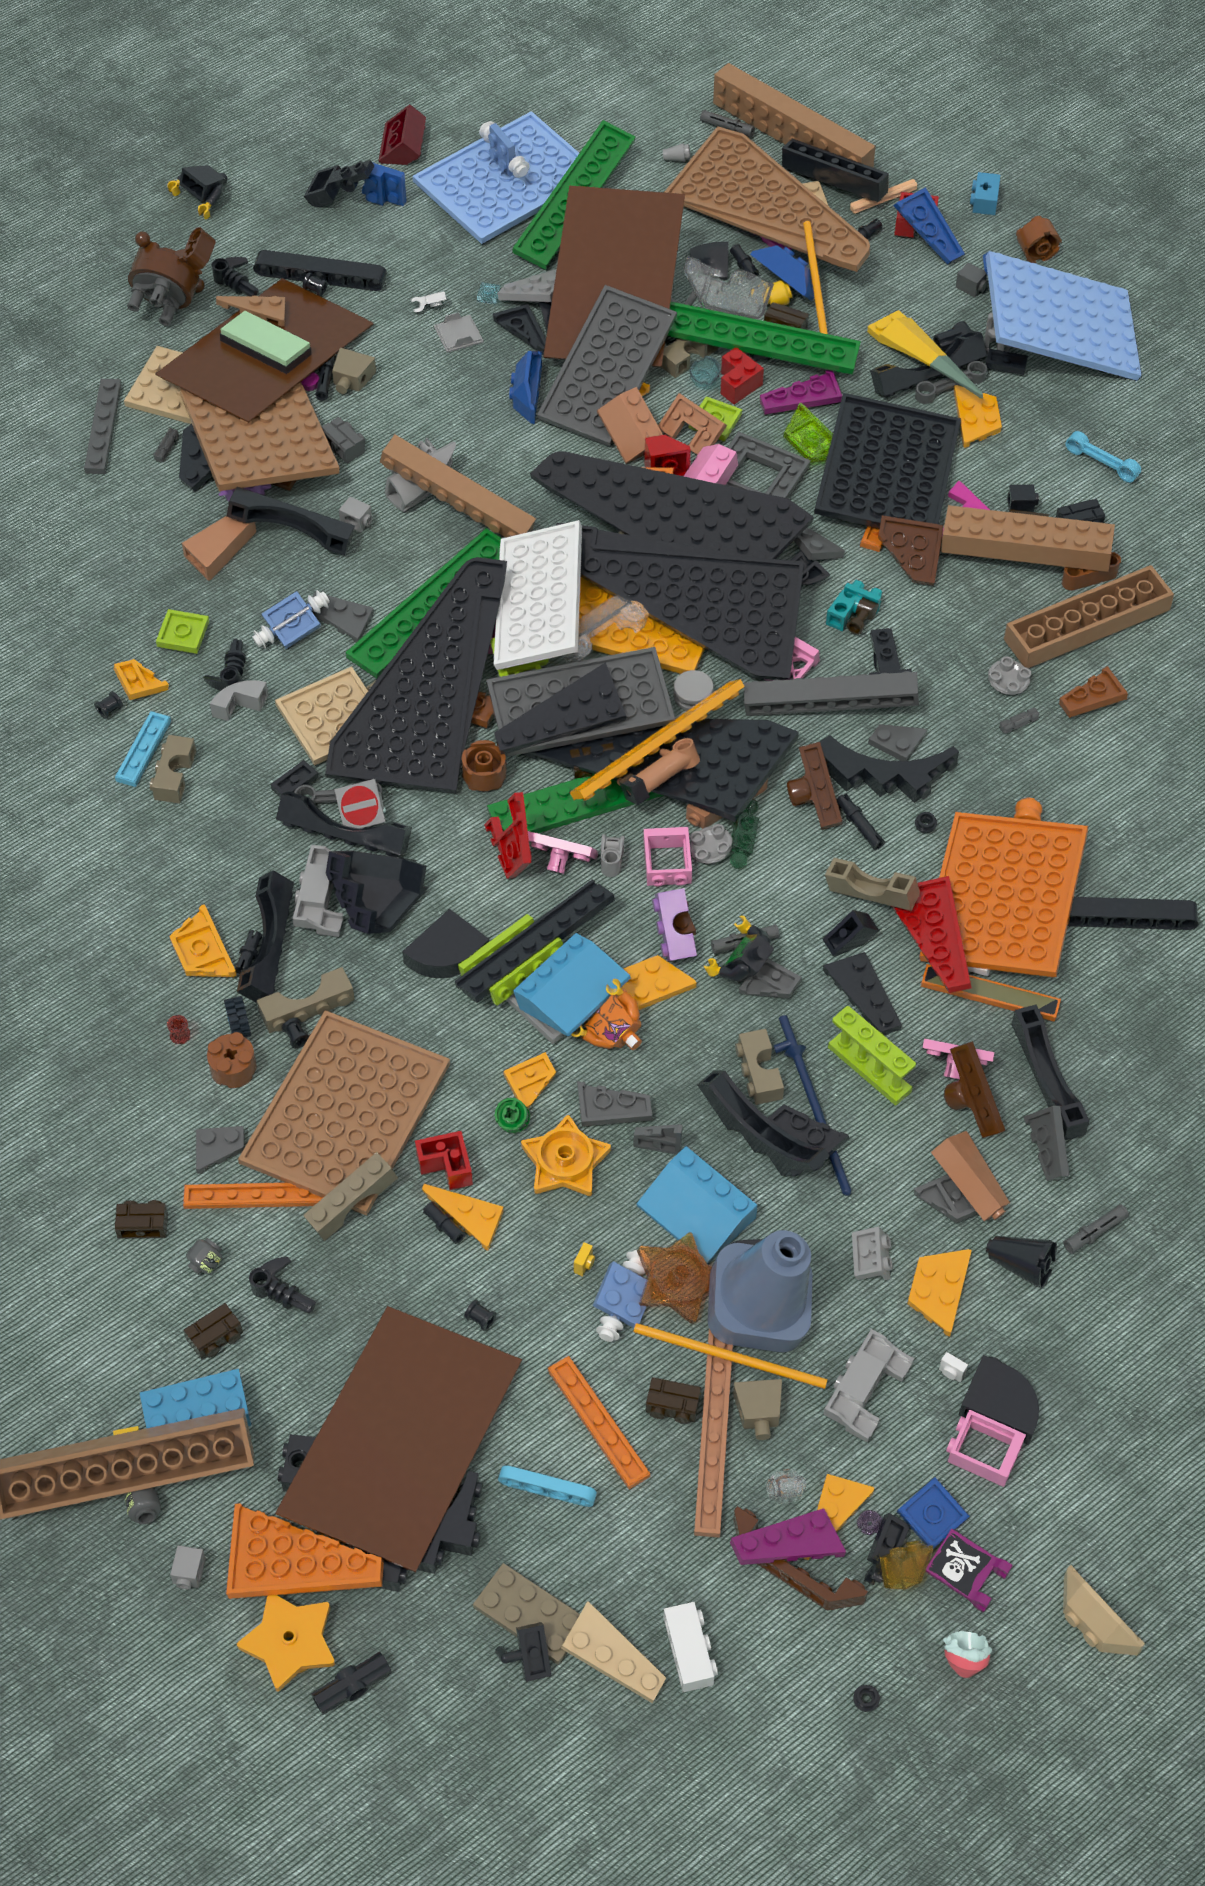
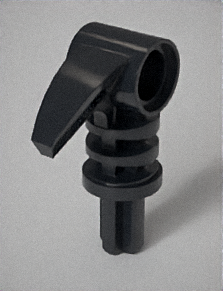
M218 258L212 262L211 266L215 283L219 285L225 284L237 294L243 292L249 297L257 296L259 292L258 288L249 283L247 276L241 275L234 270L237 267L248 264L247 258Z
M235 638L231 642L230 650L225 653V667L220 672V677L209 675L203 677L208 685L221 691L234 683L243 681L241 676L243 675L246 655L242 652V640Z
M288 1257L270 1260L250 1272L249 1282L252 1293L256 1297L265 1298L268 1296L270 1300L275 1299L276 1303L283 1302V1307L286 1309L293 1306L307 1314L313 1312L316 1305L315 1300L300 1294L299 1287L295 1285L289 1287L288 1283H282L280 1279L275 1277L277 1272L291 1263ZM260 1280L266 1281V1283L262 1285L256 1284Z

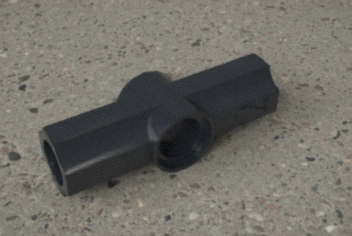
M378 1652L357 1666L350 1665L336 1674L334 1680L311 1693V1696L319 1711L324 1715L347 1700L354 1701L367 1692L368 1687L391 1674L392 1671L381 1652Z

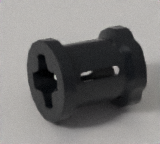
M309 272L303 281L302 287L316 292L321 297L327 289L328 281L325 279L321 280Z
M111 691L108 697L100 702L96 701L94 706L100 716L106 719L111 712L117 708L121 709L123 703L120 697Z
M297 1017L286 1021L281 1028L291 1040L290 1045L295 1049L303 1047L310 1037L308 1033L304 1032L301 1027L302 1022Z
M476 1299L466 1309L464 1318L473 1320L481 1326L483 1331H487L494 1323L497 1313L495 1311L490 1312L481 1306L480 1301Z

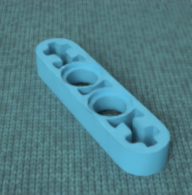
M502 1466L498 1481L508 1487L585 1507L594 1505L597 1494L593 1488L512 1466Z

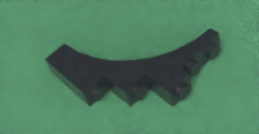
M831 735L820 741L829 776L846 792L853 787H858L864 781L879 797L893 792L898 787L915 803L930 794L932 782L937 781L946 771L953 770L958 764L959 751L954 746L924 759L888 761L857 753L842 745Z
M713 1070L698 1084V1087L727 1130L740 1131L754 1153H765L768 1155L781 1176L796 1177L804 1170L816 1171L824 1165V1161L830 1156L825 1148L802 1142L775 1125L746 1098L726 1071Z
M468 1471L462 1490L452 1506L446 1511L417 1570L435 1574L437 1565L442 1566L445 1551L472 1556L473 1548H478L481 1533L477 1532V1523L474 1522L477 1511L474 1502L475 1498H480L483 1483L479 1482V1473ZM382 1559L384 1563L382 1587L377 1588L399 1592L401 1583H406L408 1569Z

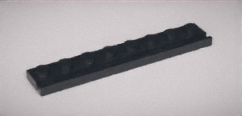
M592 879L455 980L456 988H460L465 995L478 1003L490 994L489 989L521 964L556 938L563 940L615 901L614 894L602 885H597Z

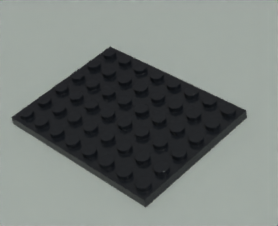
M843 393L814 514L880 528L882 515L939 524L961 418Z

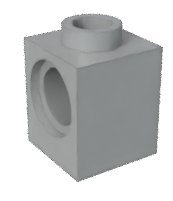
M349 497L339 509L340 521L355 525L354 530L360 533L372 522L371 506L353 497Z
M177 1546L170 1576L173 1584H176L178 1588H199L206 1560L203 1549Z

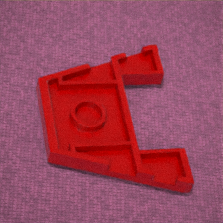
M523 792L514 793L507 800L513 823L504 832L499 817H491L484 824L486 832L491 831L493 838L490 839L492 845L497 846L501 854L498 855V859L507 879L516 878L531 863L532 858Z

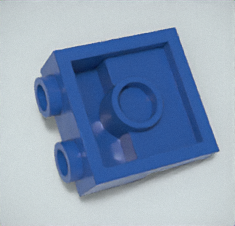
M373 163L375 166L369 178L364 179L362 194L366 196V201L382 206L386 201L404 206L406 203L404 172Z

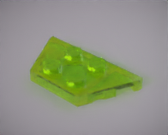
M799 403L797 410L784 431L783 437L804 458L811 460L810 463L827 461L833 433L802 403Z

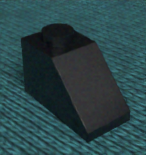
M852 910L823 938V941L832 956L836 957L863 946L879 929L868 913Z

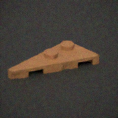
M216 296V305L226 309L232 306L240 309V313L247 311L265 321L273 319L278 321L279 326H285V297Z

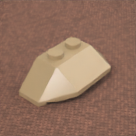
M1070 1565L1064 1575L1063 1613L1068 1623L1073 1627H1077L1083 1633L1085 1641L1091 1647H1096L1100 1652L1136 1656L1140 1654L1145 1643L1082 1578L1076 1569Z

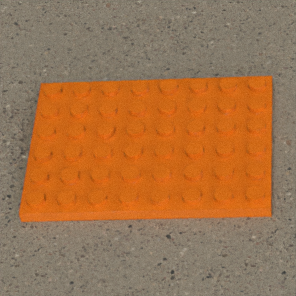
M955 812L939 878L949 876L968 967L1057 977L1088 835V826ZM920 952V961L928 962L923 953Z

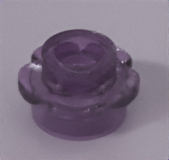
M866 1510L857 1519V1526L863 1534L872 1535V1533L878 1532L882 1518L875 1511Z

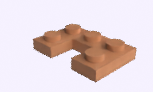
M678 393L658 425L660 430L674 439L685 423L697 429V433L689 444L691 451L697 455L703 447L715 445L727 426L680 393Z

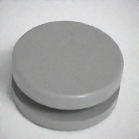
M690 670L680 674L674 682V700L676 704L684 710H689L713 693L714 685L712 679L706 673L697 670Z

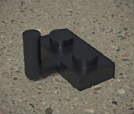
M542 1622L516 1627L519 1650L507 1652L503 1646H498L495 1649V1654L504 1664L521 1660L523 1677L526 1682L552 1676L544 1624Z

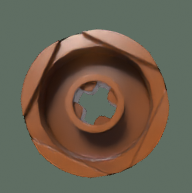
M1041 216L1033 217L1029 223L1016 232L1017 242L1025 257L1031 263H1037L1036 260L1039 259L1043 261L1049 260L1059 251V244L1062 243L1053 223Z
M480 740L470 744L471 747L467 750L465 749L462 754L463 778L468 788L473 791H490L501 788L506 778L505 754L501 755L498 746L489 740Z
M239 1032L220 1036L208 1045L207 1060L213 1080L217 1084L226 1085L228 1088H239L251 1081L257 1064L253 1046L247 1038L243 1037Z

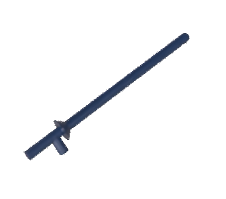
M782 1015L779 1017V1022L786 1041L773 1045L775 1052L778 1054L785 1051L784 1055L794 1060L815 1120L819 1123L827 1124L802 1057L806 1046L797 1044L788 1016ZM836 1150L829 1158L843 1195L849 1196L851 1188Z

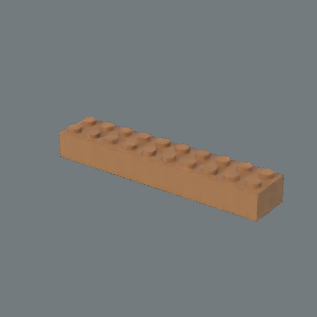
M730 63L714 74L713 104L753 125L785 145L793 138L874 167L876 146Z
M236 1409L0 1459V1520L254 1466L255 1455L245 1409Z

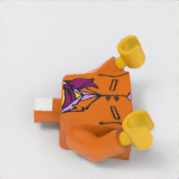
M613 979L612 982L617 988L612 989L608 984L606 985V991L611 996L584 1025L587 1029L584 1030L581 1025L579 1026L580 1030L573 1032L571 1035L574 1037L581 1035L583 1040L597 1047L606 1049L613 1047L622 1048L627 1044L631 1050H635L642 1043V1040L635 1034L642 1025L639 1020L638 1004L625 989L620 988V981Z

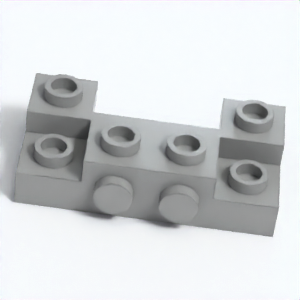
M311 845L305 872L301 871L299 883L301 888L296 890L295 893L296 907L293 915V924L296 927L316 929L317 934L339 937L344 919L343 913L327 910L334 885L326 876L328 854L331 850L325 846Z
M871 1329L856 1356L851 1355L845 1366L847 1369L845 1375L838 1376L833 1387L836 1390L824 1409V1415L846 1426L845 1431L868 1443L880 1418L865 1410V1405L884 1373L902 1382L912 1366L914 1358L895 1347L884 1335Z

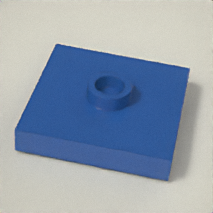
M936 1477L897 1510V1513L910 1525V1528L930 1551L946 1538L951 1529L955 1530L969 1517Z

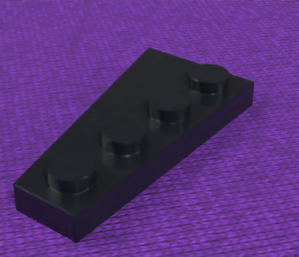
M865 952L823 965L825 974L835 981L834 984L837 988L848 996L849 1002L861 1011L862 1017L883 1035L901 1030L902 1024Z

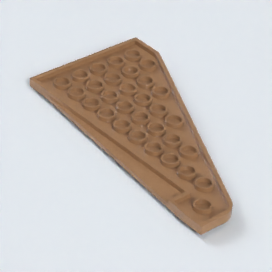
M717 126L665 190L666 193L685 194L684 207L806 254L808 252L803 223L810 221L816 258L829 262L832 265L857 272L870 255V243L862 234L743 133Z

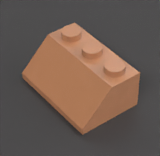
M637 387L619 394L597 410L625 464L645 455V438L663 435Z

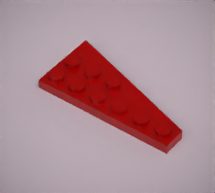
M945 876L919 882L920 895L912 911L894 906L891 907L947 991L953 993L971 989L972 986L950 878Z

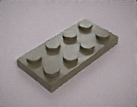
M504 1563L473 1603L474 1609L516 1637V1627L542 1622L544 1624L549 1659L557 1665L561 1663L568 1653L561 1649L580 1615Z

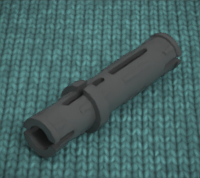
M705 109L700 116V121L743 133L750 138L755 132L753 125L751 126L742 123L739 119L733 120Z
M776 924L760 928L768 933L770 939L780 937ZM732 933L729 937L711 940V948L714 955L732 949L735 951L748 933L737 935Z
M1120 1204L1090 1225L1082 1226L1079 1228V1232L1063 1241L1065 1249L1070 1254H1073L1084 1245L1092 1244L1095 1242L1096 1237L1128 1218L1129 1213L1127 1209Z

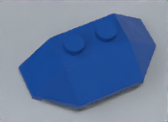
M776 245L751 252V256L811 301L814 299L811 272L807 268L808 263L800 257L795 259L793 257L795 253L789 248L785 247L782 249Z
M527 351L516 364L515 373L511 375V385L514 386L510 387L509 399H513V408L531 424H535L542 372V351Z

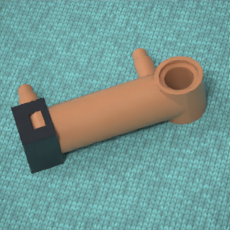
M690 738L681 739L673 745L672 751L661 749L660 755L663 757L637 775L630 773L623 779L619 778L617 783L621 786L625 799L640 805L650 798L648 793L681 770L696 766L700 762V757L694 741Z

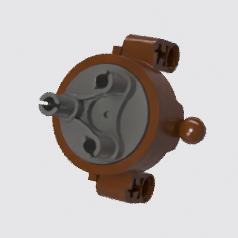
M197 227L192 231L185 249L177 251L170 248H160L158 243L150 241V236L147 232L140 231L136 234L135 242L140 247L128 275V282L132 288V295L127 304L129 310L138 312L144 298L151 305L155 304V307H164L158 321L164 326H170L174 313L178 309L188 307L191 304L194 293H200L204 290L205 283L199 278V275L202 274L200 269L207 265L216 240L201 227Z

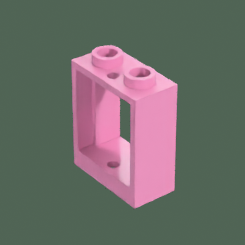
M688 827L644 829L643 844L647 886L691 884L692 865ZM683 847L685 869L652 870L650 849Z
M969 1410L966 1418L961 1416L956 1431H959L957 1438H951L946 1450V1452L950 1453L948 1462L1004 1487L1022 1448L1026 1434ZM970 1428L1010 1445L999 1470L959 1452Z

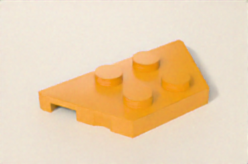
M954 385L958 418H961L960 431L963 448L969 447L970 443L977 439L982 441L988 436L1000 433L1002 425L997 398L983 393L982 399L966 388Z
M205 904L201 905L199 912L192 919L188 918L182 927L176 929L169 936L186 976L235 977L237 976L235 968Z
M657 955L623 968L630 975L631 979L621 989H625L637 1001L638 1008L641 1010L694 989L697 982Z
M969 1249L919 1257L907 1304L915 1311L921 1312L930 1323L934 1322L944 1330L943 1333L947 1336H951L972 1251Z

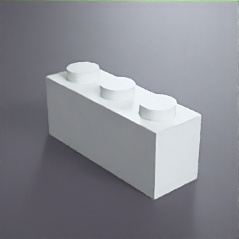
M695 1602L665 1608L663 1618L682 1692L712 1686L714 1684V1676L718 1675L715 1660L709 1659L708 1651L711 1650L708 1635H703L701 1626L704 1625V1618L701 1609L696 1610Z

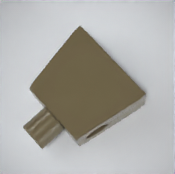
M340 348L332 371L336 390L341 394H345L348 389L360 391L376 373L375 357Z
M782 1379L734 1382L733 1396L744 1429L755 1428L757 1440L769 1439L771 1437L770 1427L779 1426Z

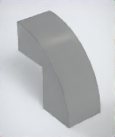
M249 680L234 683L224 688L210 703L212 717L229 721L236 705L261 711L268 697L267 683Z

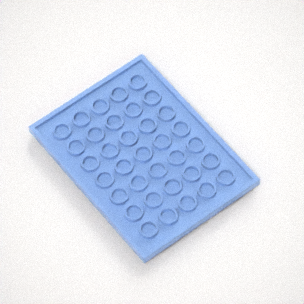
M532 111L501 128L515 145V157L522 156L529 163L530 168L525 176L516 178L513 175L509 177L505 171H502L499 164L490 157V143L485 142L484 138L413 175V182L481 244L538 213L579 154L577 150Z
M991 251L987 253L986 264L997 343L1138 381L1141 377L1128 290Z

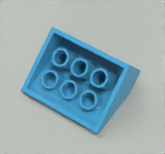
M575 933L516 987L513 992L520 1010L569 1037L611 996L606 991L607 984L610 988L616 989L617 986L612 981L613 979H618L621 988L631 977L592 941Z
M687 1146L666 1165L637 1202V1206L706 1265L717 1257L725 1246L729 1245L756 1219L757 1204Z

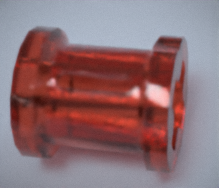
M182 1015L172 1016L167 1022L170 1039L174 1044H184L190 1039L188 1021Z

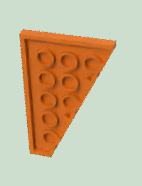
M240 1503L235 1504L226 1590L229 1599L382 1587L384 1563L381 1557L365 1554L357 1548L341 1545L339 1541L323 1535H316L308 1529H299L282 1519L267 1516L258 1510L255 1512L247 1509Z

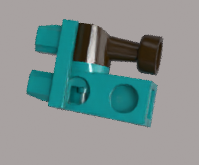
M855 580L852 584L846 583L844 589L827 610L826 625L843 632L847 624V629L851 633L861 634L865 628L864 621L866 619L872 620L875 614L877 615L879 612L882 590L876 587L872 588L870 592L864 590L865 585L859 580ZM852 613L857 614L856 617H853V618H851V619L849 620V618L851 617Z

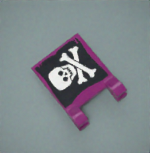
M951 1529L926 1567L925 1572L968 1599L975 1608L984 1613L991 1598L979 1592L980 1588L992 1570L999 1577L1005 1579L1013 1565L1006 1560L993 1556Z

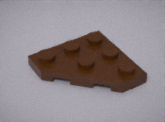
M882 515L878 535L879 540L913 583L934 586L944 525Z

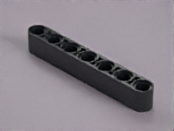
M270 250L259 251L253 266L254 272L259 276L303 282L306 275L311 272L315 277L327 280L328 285L369 291H380L383 288L387 275V270L381 265Z
M1074 897L1068 922L1070 927L1192 930L1199 925L1197 903L1191 900Z

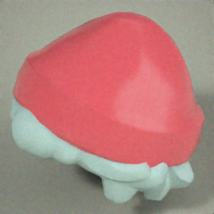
M959 1631L943 1639L945 1642V1657L950 1667L959 1676L970 1678L988 1666L992 1648L989 1647L984 1635L978 1636L977 1633Z

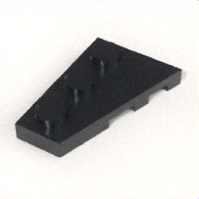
M785 1104L768 1117L775 1125L800 1141L825 1148L830 1156L850 1139L849 1135L838 1132L827 1124L819 1123L809 1118L808 1115Z

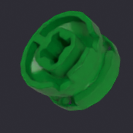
M517 1098L503 1099L497 1105L494 1115L499 1126L504 1131L512 1134L525 1130L530 1123L531 1117L529 1109Z

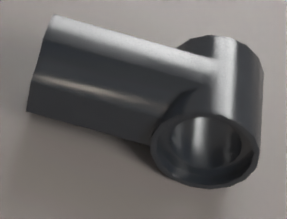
M960 321L951 330L934 335L933 341L943 351L951 345L955 337L972 330L965 321Z

